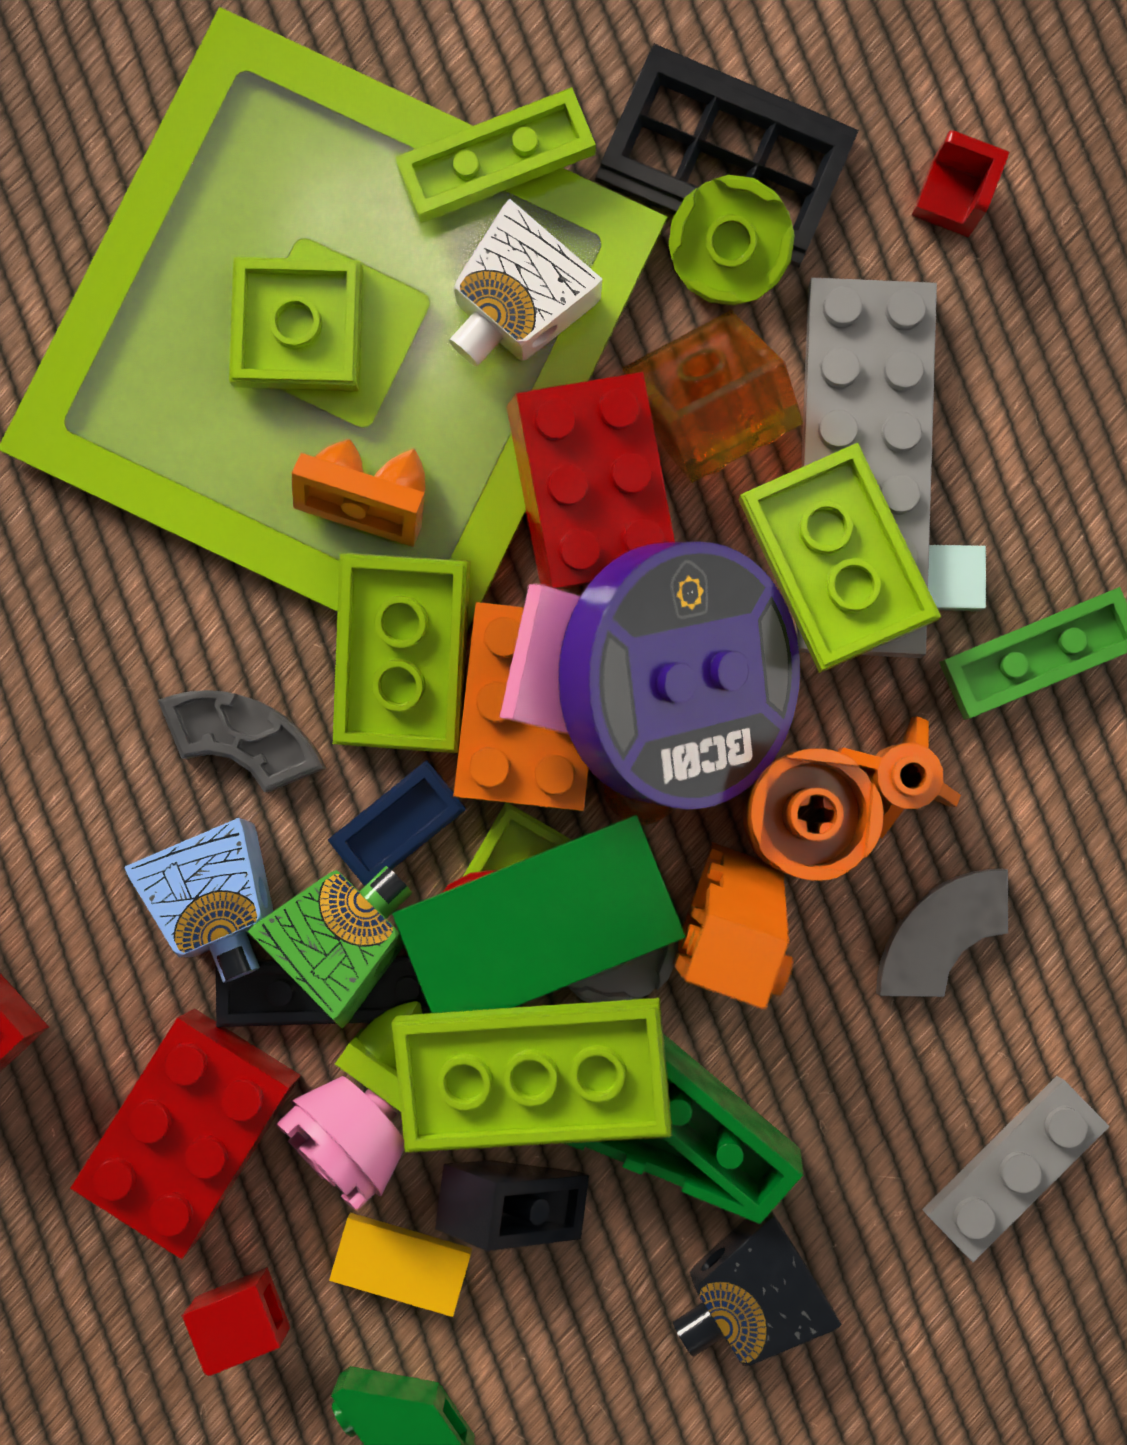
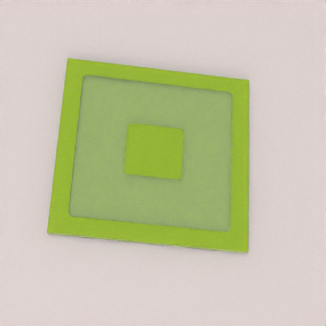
M219 7L0 443V451L338 612L340 553L471 561L468 633L474 620L475 603L483 602L526 513L506 406L515 393L590 381L665 226L667 216L565 168H561L420 224L397 168L395 156L473 125ZM511 199L602 278L601 299L593 308L527 360H519L501 343H498L480 365L475 367L466 361L449 342V339L470 317L457 305L454 285L504 204ZM233 257L361 261L363 277L359 391L232 387L229 383ZM350 439L361 457L363 473L374 476L389 460L414 448L423 465L426 487L422 528L414 547L294 509L292 471L300 453L314 457L326 447Z

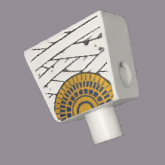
M509 199L498 213L454 285L456 303L469 318L449 339V342L466 361L475 367L480 365L498 343H501L519 360H527L601 299L602 278Z

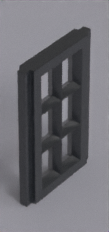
M654 43L595 176V182L675 215L684 198L698 187L689 183L688 179L700 152L748 171L746 177L755 178L758 181L762 177L806 196L793 226L795 239L790 265L800 268L859 130ZM661 85L706 104L693 135L647 116ZM719 110L766 130L753 160L706 141ZM642 127L688 146L675 176L629 157ZM778 135L824 154L811 185L765 166Z

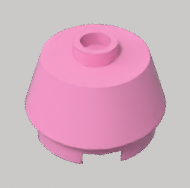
M344 1076L291 1100L294 1107L276 1123V1126L290 1137L288 1142L322 1179L325 1178L333 1187L337 1186L343 1192L341 1195L343 1200L355 1211H358L374 1194L381 1197L405 1149L403 1136L391 1122L397 1114L389 1103L370 1089L363 1093Z

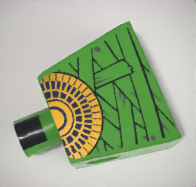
M387 866L360 891L339 871L335 870L261 919L248 932L312 999L343 1028L351 1020L403 948L404 943L400 933L387 918L412 894V891Z

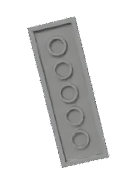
M811 278L808 286L801 467L858 443L928 588L937 283ZM795 622L799 652L810 653ZM927 626L861 655L922 658L926 655Z

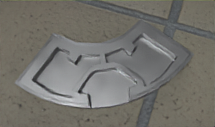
M211 690L189 691L158 700L182 759L209 754L231 758L249 770L262 790L267 793L326 768L319 753L300 728L286 716L260 701L235 693Z
M985 869L969 872L943 882L930 890L907 913L903 920L900 919L892 931L880 960L876 994L879 996L944 997L949 972L962 952L983 938L1008 933V869Z

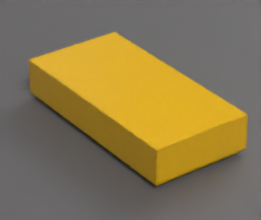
M350 1212L329 1281L453 1317L472 1248Z

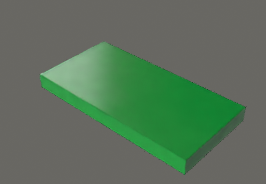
M637 815L392 913L431 1013L513 1008L686 938Z

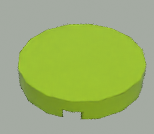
M726 175L705 182L684 198L672 219L668 246L674 269L690 291L710 303L735 306L758 300L779 283L791 263L795 234L790 213L773 189L755 178Z

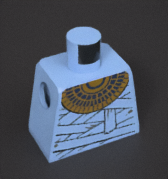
M237 818L125 866L129 879L178 957H194L210 950L223 983L245 976L260 968L247 934H249L248 930L254 924L273 912V906L254 823Z

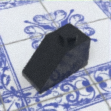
M495 1160L446 1163L443 1165L435 1230L485 1251L579 1240L582 1235L589 1175L577 1171Z

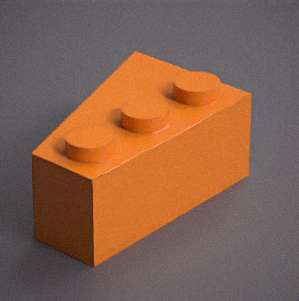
M712 842L682 927L686 938L678 941V952L676 951L672 964L685 981L766 1009L771 994L778 997L782 995L793 965V957L785 955L789 938L784 873L775 870L761 859Z

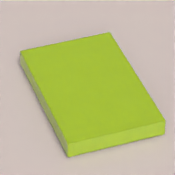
M858 443L740 494L739 503L819 673L936 622L941 618Z
M340 553L333 744L458 753L464 704L471 561Z

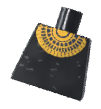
M773 1211L769 1213L761 1224L747 1218L744 1219L693 1266L690 1275L693 1286L702 1303L673 1321L676 1332L692 1357H695L725 1337L743 1366L756 1364L830 1333L842 1326L833 1307Z

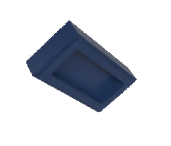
M426 760L330 837L328 842L365 886L385 866L391 870L396 868L464 813L467 808L458 797H453L454 792L431 763Z

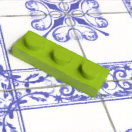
M571 87L395 156V160L419 222L422 224L594 156L596 144Z

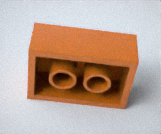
M476 602L453 797L584 811L588 767L575 749L570 736L500 718L524 607Z

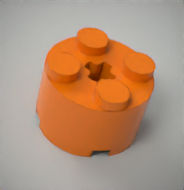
M805 749L774 759L759 778L748 787L743 803V825L755 854L775 870L806 880H830L852 870L876 847L883 826V804L875 784L872 783L860 765L849 756L829 749ZM814 797V807L824 810L823 822L812 823L809 833L807 832L806 821L798 819L799 806H807L810 798Z

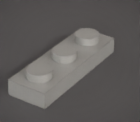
M1056 1076L922 1210L974 1262L1110 1126L1064 1079Z

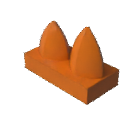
M350 439L334 443L314 457L300 453L292 471L294 509L414 547L422 528L426 489L423 465L414 448L389 460L374 476L363 473L361 457Z

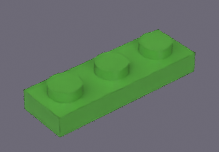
M1118 587L940 661L939 664L963 720L980 715L1126 654V599L1121 588Z

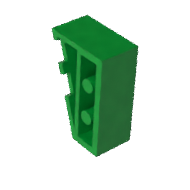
M663 1034L672 1125L671 1137L564 1144L581 1151L586 1147L622 1162V1167L640 1175L643 1174V1171L681 1186V1192L761 1224L804 1175L801 1149Z

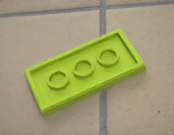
M660 998L396 1016L392 1021L405 1152L671 1137L672 1125Z

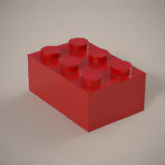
M644 372L515 393L506 408L540 585L558 590L589 585L601 570L621 555L649 544L675 542Z
M194 1008L176 1018L70 1189L182 1260L204 1233L301 1075L229 1029L216 1027V1021Z

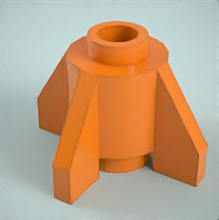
M918 716L912 717L902 743L882 749L875 756L847 748L838 749V752L849 756L860 765L864 772L866 771V774L872 783L875 784L881 796L883 826L880 838L882 839L904 809H918L930 804L933 800L949 807H957L961 795L943 782L942 765L938 757L929 749V721ZM906 764L909 765L907 773L913 777L911 787H906L900 779V772Z

